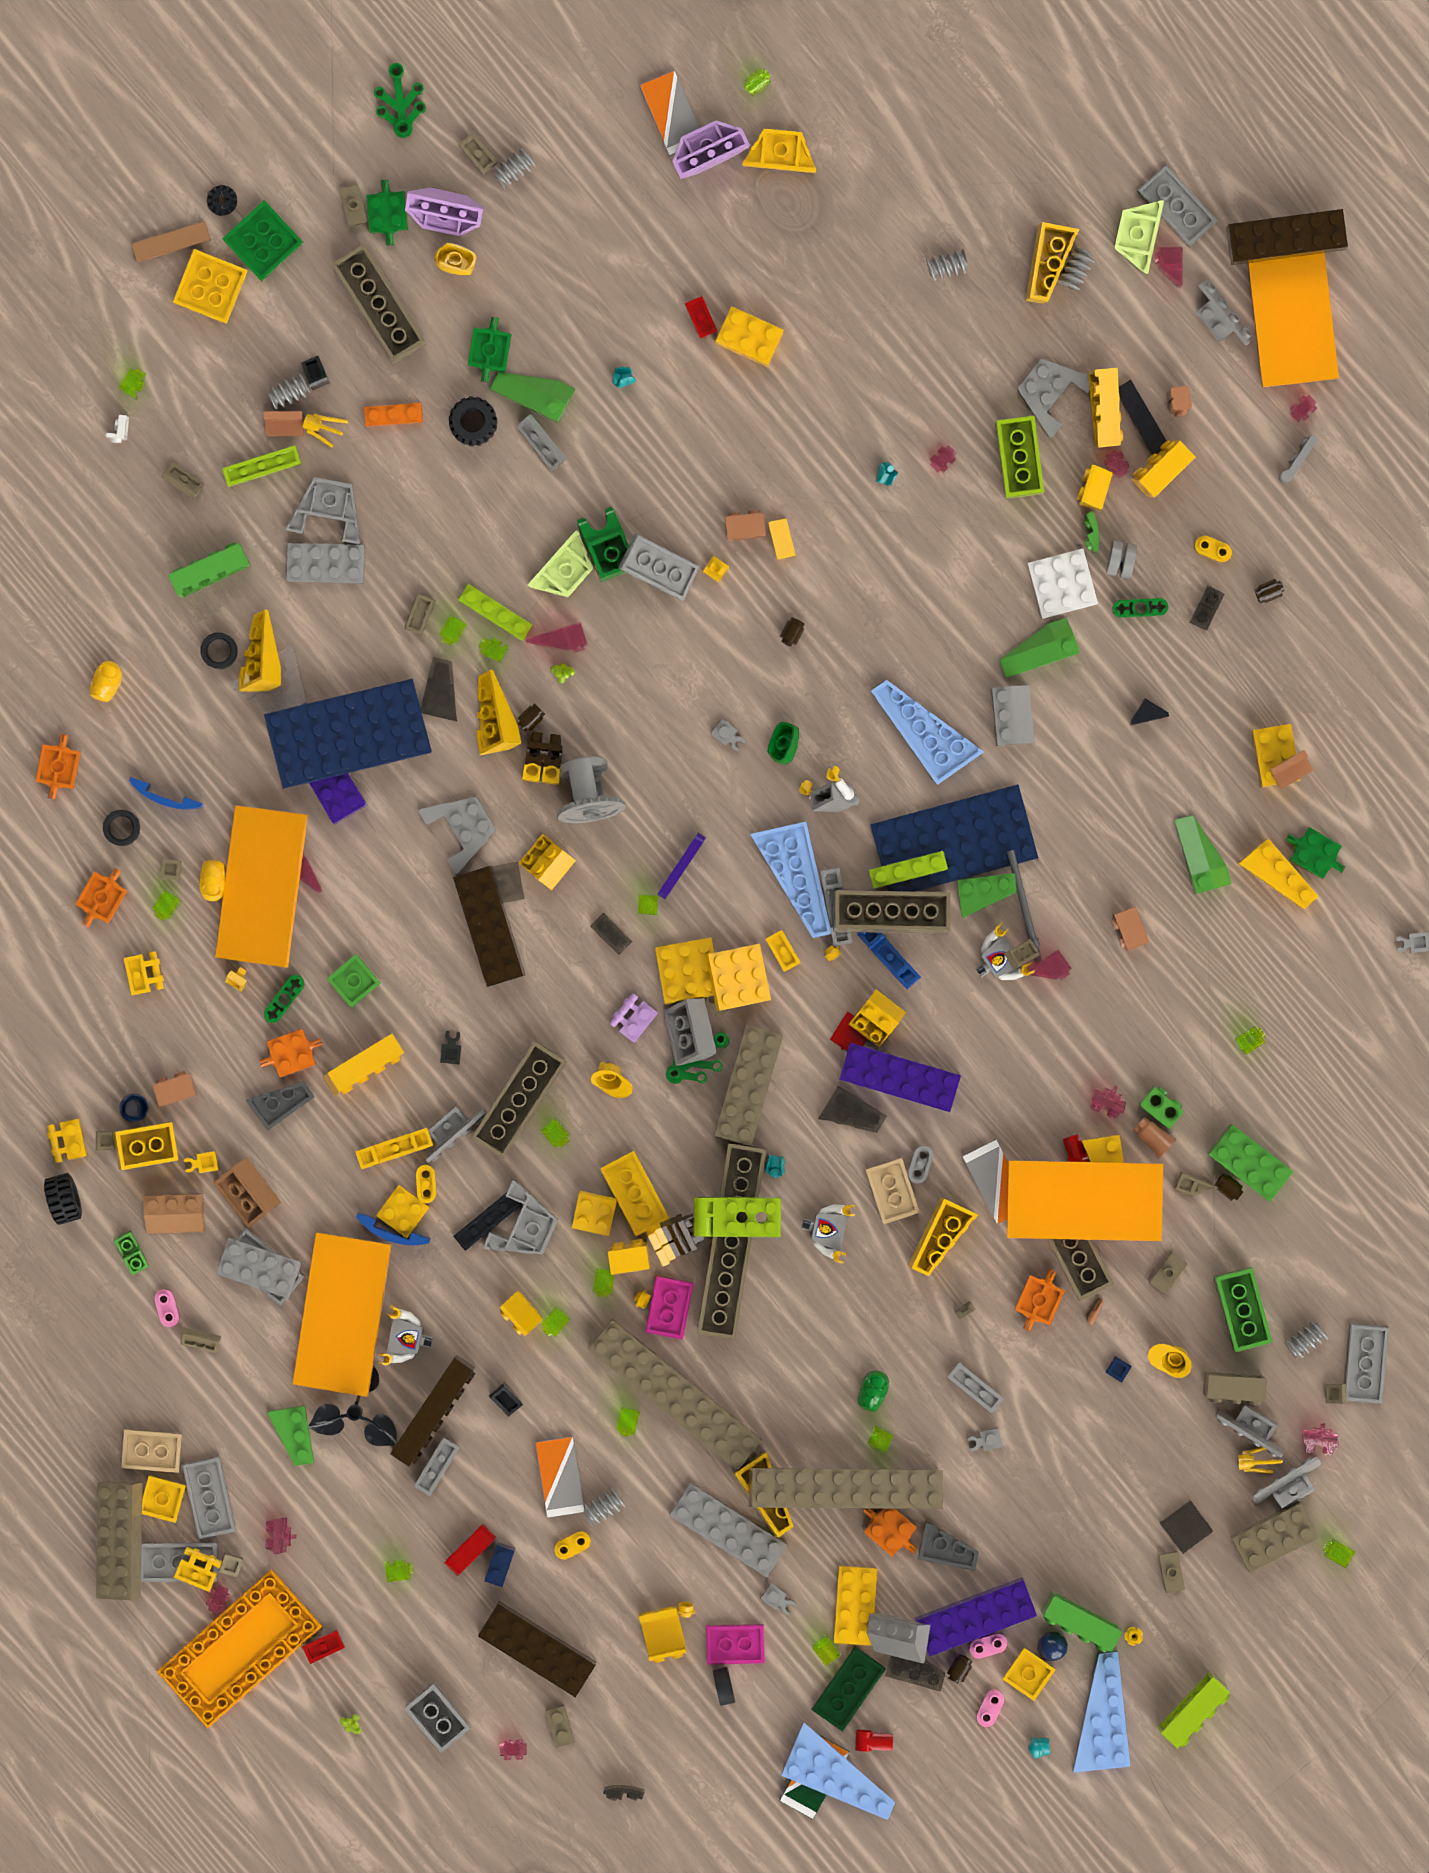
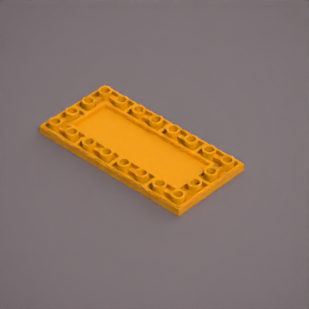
M1325 253L1248 263L1262 388L1339 379Z
M235 805L216 958L288 968L308 815Z
M1008 1160L1007 1238L1162 1241L1163 1164Z
M316 1232L293 1377L294 1385L368 1397L392 1244Z
M271 1569L158 1669L157 1673L208 1729L322 1627V1624Z

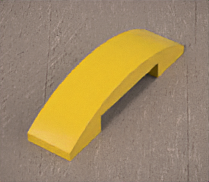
M427 1127L355 1151L362 1170L434 1145Z

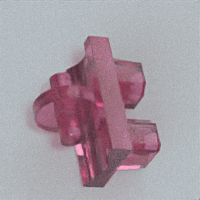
M1114 1085L1111 1090L1105 1087L1103 1092L1094 1089L1091 1098V1109L1100 1112L1103 1105L1109 1107L1107 1116L1117 1119L1120 1113L1123 1114L1126 1102L1120 1100L1122 1095L1116 1092L1117 1086Z
M1320 1423L1319 1428L1313 1427L1312 1431L1303 1430L1302 1437L1305 1452H1315L1317 1445L1323 1446V1454L1333 1455L1335 1448H1338V1435L1332 1434L1330 1429H1325V1423Z
M281 1517L266 1522V1531L274 1532L273 1539H266L265 1549L273 1551V1554L287 1552V1546H291V1539H296L297 1537L296 1534H291V1527L287 1526V1518Z

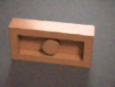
M302 411L263 412L265 436L304 435V413Z
M1305 750L1269 770L1280 789L1287 787L1314 770L1307 759L1308 755Z

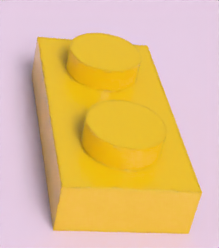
M782 930L765 939L784 972L801 963Z

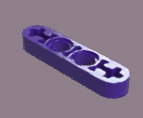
M698 832L657 894L663 899L667 898L705 841V836Z

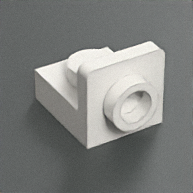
M119 415V419L115 420V431H117V434L106 433L105 436L110 439V442L121 443L122 440L127 441L129 417Z

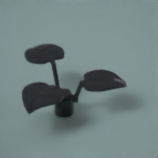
M374 1365L369 1392L377 1388L380 1380L379 1373ZM357 1395L355 1404L347 1409L346 1414L340 1415L339 1408L333 1404L320 1406L309 1424V1428L316 1433L331 1436L340 1433L344 1429V1421L341 1418L348 1417L352 1421L361 1419L370 1423L364 1430L365 1438L370 1444L374 1446H394L397 1440L395 1425L387 1415L377 1414L373 1420L363 1416V1409L359 1405L361 1397Z

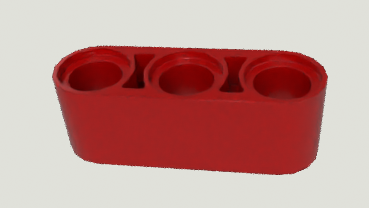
M482 1524L447 1558L444 1564L456 1576H459L496 1539V1536Z

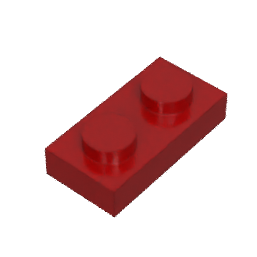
M703 296L685 303L700 339L718 332Z
M335 1630L302 1646L309 1663L312 1664L344 1649L345 1645L338 1630Z

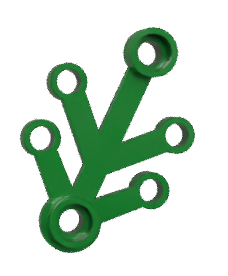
M393 63L390 65L388 72L394 80L396 100L389 96L382 87H377L374 90V95L377 99H382L396 110L398 119L389 114L384 106H379L376 109V114L379 118H384L394 126L393 130L397 137L407 138L412 134V123L419 114H423L426 111V106L421 101L415 103L414 110L407 118L405 110L417 95L423 93L424 88L421 83H414L412 90L404 99L401 81L404 75V68L399 63ZM399 69L400 74L394 75L393 71ZM421 86V91L416 92L414 88ZM382 90L383 95L377 96L376 92ZM418 105L424 106L422 111L416 109ZM380 109L386 111L384 115L378 114ZM406 126L407 130L405 132H401L400 127Z
M719 1032L714 1036L716 1049H724L729 1045L730 1039L726 1033ZM724 1037V1041L719 1043L718 1038ZM674 1059L673 1065L667 1068L665 1075L666 1079L672 1084H678L683 1079L703 1084L707 1081L705 1072L699 1071L695 1074L686 1071L691 1067L720 1072L723 1064L719 1060H713L712 1062L699 1060L676 1066ZM715 1063L720 1064L718 1069L713 1068ZM673 1071H678L676 1077H672ZM703 1074L704 1079L698 1080V1076Z

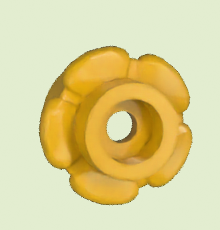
M830 946L824 951L826 954L824 958H827L829 962L833 961L841 954L840 947Z
M646 1290L643 1292L639 1291L635 1296L634 1302H636L637 1308L639 1306L644 1309L647 1306L651 1295L647 1294Z
M680 1602L677 1612L681 1617H691V1614L695 1613L694 1604L691 1602Z
M1130 1627L1125 1632L1124 1639L1127 1640L1129 1645L1135 1646L1142 1642L1143 1632L1139 1628Z

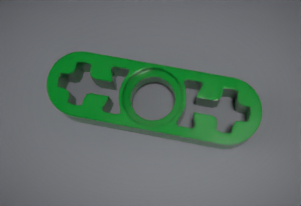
M1162 598L1119 600L1114 603L1112 612L1118 618L1162 616L1168 611L1169 606L1167 601ZM1148 602H1152L1151 606H1156L1158 602H1161L1165 609H1162L1161 612H1158V609H1151L1152 613H1148ZM1129 603H1132L1131 610L1133 614H1129L1130 610L1123 611V614L1116 611L1119 604H1122L1123 607H1130ZM1137 603H1143L1146 606L1144 613L1139 614L1135 611Z
M293 975L289 977L265 1009L264 1018L267 1022H278L303 990L305 981L301 976ZM292 979H299V984L301 986L300 988H294L292 992H295L296 994L293 996L289 991H286L285 988L288 987V989H290L292 987ZM283 993L288 994L290 997V1001L286 1005L279 1002V996ZM276 1002L277 1005L284 1008V1010L281 1011L279 1009L276 1012V1015L278 1017L270 1019V1014L268 1013V1011L275 1010L277 1006H274L273 1004Z

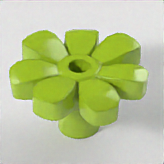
M566 663L556 664L550 668V672L555 673L554 676L558 678L557 681L559 683H565V678L575 674L574 668L567 666Z
M353 1714L351 1719L348 1717L346 1719L340 1718L339 1722L343 1727H346L345 1730L350 1733L352 1731L354 1734H360L362 1731L359 1728V1723H357L360 1719L357 1714Z

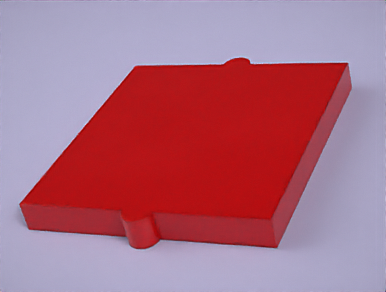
M848 1011L830 1038L842 1050H848L849 1043L863 1046L867 1040L866 1037L849 1025L854 1015Z

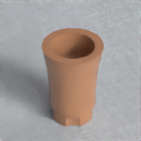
M1144 1117L1133 1130L1154 1152L1158 1159L1177 1140L1158 1127L1153 1121L1150 1122L1147 1117Z

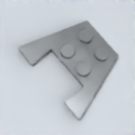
M1040 359L1017 390L1047 433V436L1052 439L1062 424L1051 417L1047 411L1070 382L1087 394L1089 392V380L1086 374Z
M314 477L299 507L287 525L286 531L303 534L307 515L346 522L342 541L360 545L353 485Z
M477 797L418 810L426 825L445 816L463 846V851L447 860L456 875L460 873L464 866L496 831Z
M512 1180L506 1197L524 1204L509 1239L490 1231L483 1248L487 1250L494 1249L543 1255L558 1218L516 1180Z

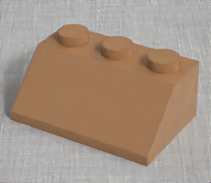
M247 1157L214 1182L215 1186L247 1228H250L282 1203Z
M203 1193L143 1196L147 1234L205 1232Z

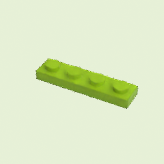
M296 445L222 468L228 487L301 465V460Z
M470 584L467 585L458 601L521 641H524L533 627L531 623Z
M940 851L869 870L874 889L948 870L944 852Z

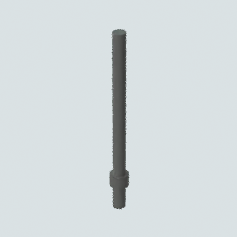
M1009 850L1007 855L1011 871L1015 873L1017 895L1028 938L1032 940L1040 954V942L1035 935L1014 850ZM1041 954L1034 958L1035 963L1042 961Z

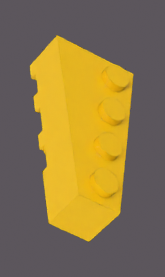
M1045 222L1038 225L1025 301L1041 304L1049 301L1079 229Z
M1118 368L1088 371L1095 448L1119 446L1121 441H1123V432L1120 430L1121 412L1119 411Z
M1269 838L1265 839L1238 863L1240 867L1250 872V874L1260 879L1301 909H1305L1319 897Z
M392 1033L323 1076V1079L334 1096L341 1092L344 1095L353 1089L352 1085L358 1082L361 1085L369 1080L368 1075L374 1072L377 1075L385 1070L384 1065L389 1062L393 1065L402 1059L400 1056L404 1051Z
M1120 1135L1081 1140L1089 1162L1124 1163Z
M940 1197L908 1266L929 1276L950 1248L955 1245V1242L962 1233L968 1229L971 1222L976 1219L978 1214Z
M765 1451L733 1473L748 1497L749 1468H772L768 1454ZM756 1507L775 1537H780L794 1527L787 1508Z

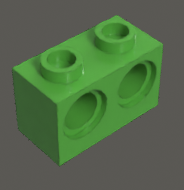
M1152 1087L1139 1105L1166 1128L1170 1129L1184 1113L1181 1109L1183 1105L1175 1099L1172 1101L1166 1097L1168 1093L1161 1087L1157 1089ZM1153 1095H1158L1160 1098V1103L1156 1106L1150 1103V1098ZM1168 1107H1172L1175 1110L1172 1118L1165 1116V1110Z

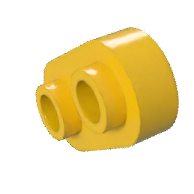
M1201 536L1195 541L1194 548L1202 556L1220 563L1226 562L1231 558L1232 550L1226 543L1209 536ZM1202 542L1208 543V547L1206 549L1202 548ZM1220 549L1226 551L1225 556L1219 554Z
M422 1165L416 1171L417 1197L423 1203L432 1202L437 1195L436 1173L430 1165ZM423 1171L429 1172L428 1178L423 1177ZM424 1190L431 1192L429 1197L424 1196Z
M578 1531L558 1541L554 1548L556 1556L560 1559H568L586 1550L591 1543L590 1535L585 1531ZM583 1538L585 1543L580 1545L577 1540ZM566 1547L568 1551L566 1553H562L560 1551V1548Z

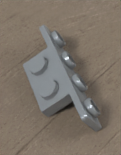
M1208 280L1198 285L1210 301L1196 311V313L1219 342L1234 331L1244 345L1252 342L1254 339L1251 331L1242 325L1239 316L1228 307V302L1216 292L1214 284Z
M454 1106L428 1130L438 1146L425 1157L427 1163L431 1160L432 1162L436 1161L442 1155L440 1153L445 1148L448 1150L456 1143L455 1139L460 1135L462 1137L471 1130L469 1127L472 1124L480 1123L485 1117L486 1111L482 1107L471 1118L467 1119Z
M1246 1403L1236 1419L1220 1409L1217 1411L1215 1417L1219 1423L1224 1426L1229 1425L1240 1436L1245 1435L1251 1439L1250 1441L1254 1445L1259 1447L1261 1445L1267 1449L1270 1455L1280 1458L1283 1456L1284 1449L1269 1440L1278 1423Z
M1318 1457L1306 1459L1300 1467L1290 1469L1286 1476L1274 1479L1271 1485L1265 1489H1258L1254 1496H1252L1255 1504L1258 1505L1273 1495L1281 1509L1284 1510L1315 1491L1306 1474L1321 1465Z

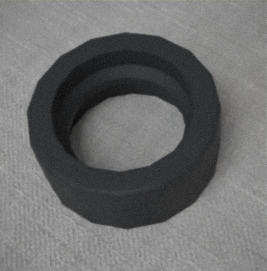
M215 632L208 635L200 646V654L203 661L215 669L230 667L235 662L238 653L235 641L224 633ZM224 640L229 644L230 655L225 661L215 662L209 657L208 647L213 641Z
M116 810L106 816L103 822V833L105 838L114 845H130L140 834V823L133 813L127 810ZM117 817H126L132 823V833L125 839H117L111 833L110 825Z
M728 1668L713 1670L720 1706L735 1703Z

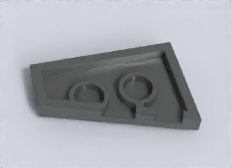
M300 1082L246 1099V1101L268 1131L315 1096L305 1082Z
M926 1521L918 1559L975 1571L979 1552Z

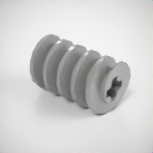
M519 149L520 156L513 153L514 160L508 157L507 164L500 162L501 169L494 166V175L504 189H506L505 182L512 185L511 178L519 180L518 173L525 176L524 169L531 172L530 165L536 168L529 155L523 149Z
M1075 247L1077 253H1072L1071 257L1073 260H1068L1067 262L1070 267L1064 268L1066 274H1061L1062 280L1057 282L1071 290L1079 291L1080 288L1077 286V283H1084L1080 277L1088 276L1084 270H1091L1088 263L1094 264L1095 261L1091 258L1092 255L1089 252Z
M962 249L961 255L958 251H955L954 257L950 252L947 253L946 259L941 254L939 255V261L935 256L932 257L931 262L926 258L930 277L934 281L937 280V275L944 279V273H947L950 278L952 271L958 276L959 269L966 274L968 264L964 249Z
M300 373L298 374L299 380L291 377V384L284 380V387L280 383H277V390L273 386L270 387L271 393L268 394L276 410H279V403L286 407V400L293 404V397L299 401L300 394L304 398L307 397V391L311 394L304 377Z
M1310 1322L1311 1329L1306 1326L1303 1327L1305 1333L1298 1331L1299 1338L1292 1335V1343L1288 1340L1285 1341L1287 1348L1296 1359L1297 1356L1304 1358L1303 1351L1310 1354V1346L1316 1349L1315 1342L1322 1345V1337L1327 1340L1329 1339L1318 1323Z
M611 1488L612 1495L604 1492L605 1499L597 1496L598 1503L592 1499L591 1507L586 1503L584 1504V1513L592 1527L595 1526L594 1520L601 1523V1516L604 1519H608L607 1512L613 1516L615 1514L614 1508L618 1512L621 1511V1505L626 1508L621 1496L613 1488Z

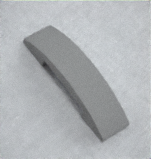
M840 869L822 870L820 872L833 945L839 946L853 943L851 932H833V893L835 890H843Z

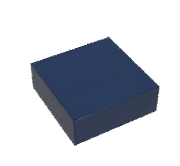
M1115 1356L1105 1373L1122 1383L1132 1366Z

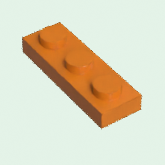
M422 403L364 407L366 427L423 423Z

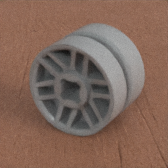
M1113 540L1106 574L1116 576L1120 569V577L1130 579L1135 563L1137 545L1127 543L1125 550H1123V542Z

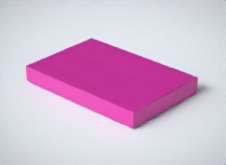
M656 1275L646 1333L683 1340L694 1283Z
M764 1624L706 1625L707 1665L765 1663Z

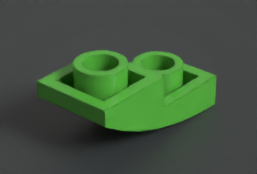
M1092 511L1085 515L1086 519L1083 520L1087 530L1091 529L1092 533L1085 536L1087 540L1084 543L1087 550H1092L1094 554L1099 548V530L1094 512Z
M131 1230L114 1239L132 1275L149 1267Z

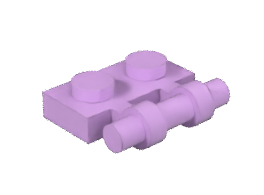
M632 993L629 998L623 1001L624 1004L619 1011H615L609 1023L616 1027L621 1022L624 1026L620 1032L635 1043L658 1012L644 1001L639 1007L634 1003L639 997ZM631 1008L635 1012L629 1020H626L624 1015Z

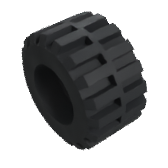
M469 396V398H462L460 402L454 404L455 406L451 409L448 420L450 430L458 441L472 447L474 445L481 446V444L487 443L494 436V432L497 430V417L493 407L486 400L480 397ZM469 411H478L484 417V426L477 432H468L462 426V418Z
M64 1173L45 1179V1197L55 1223L61 1225L81 1219L82 1207L80 1197L72 1176L69 1173Z

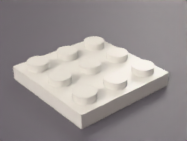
M1083 548L1027 563L1042 619L1098 604Z

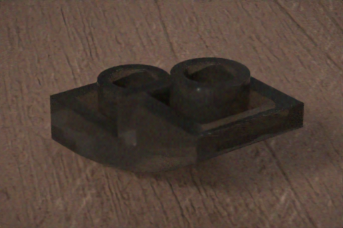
M1207 585L1189 623L1207 631L1224 597V593Z
M602 913L590 926L619 955L633 942L605 913Z
M611 1785L604 1788L603 1794H606V1798L617 1801V1799L621 1800L625 1793L627 1798L637 1801V1799L642 1800L645 1789L629 1785Z

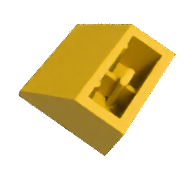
M1093 464L1090 468H1086L1082 478L1085 484L1084 487L1081 486L1077 495V500H1080L1079 505L1101 511L1113 473Z
M542 834L524 855L519 864L552 890L576 860Z
M876 989L849 1025L877 1047H880L902 1020L906 1012Z
M519 1290L499 1307L501 1309L500 1314L506 1321L510 1319L514 1323L513 1329L519 1335L523 1334L526 1336L544 1319Z

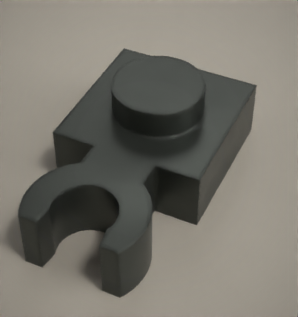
M446 1031L445 1037L448 1044H442L440 1063L460 1065L461 1045H456V1042L460 1039V1032L456 1033L455 1039H451L449 1036L450 1031Z

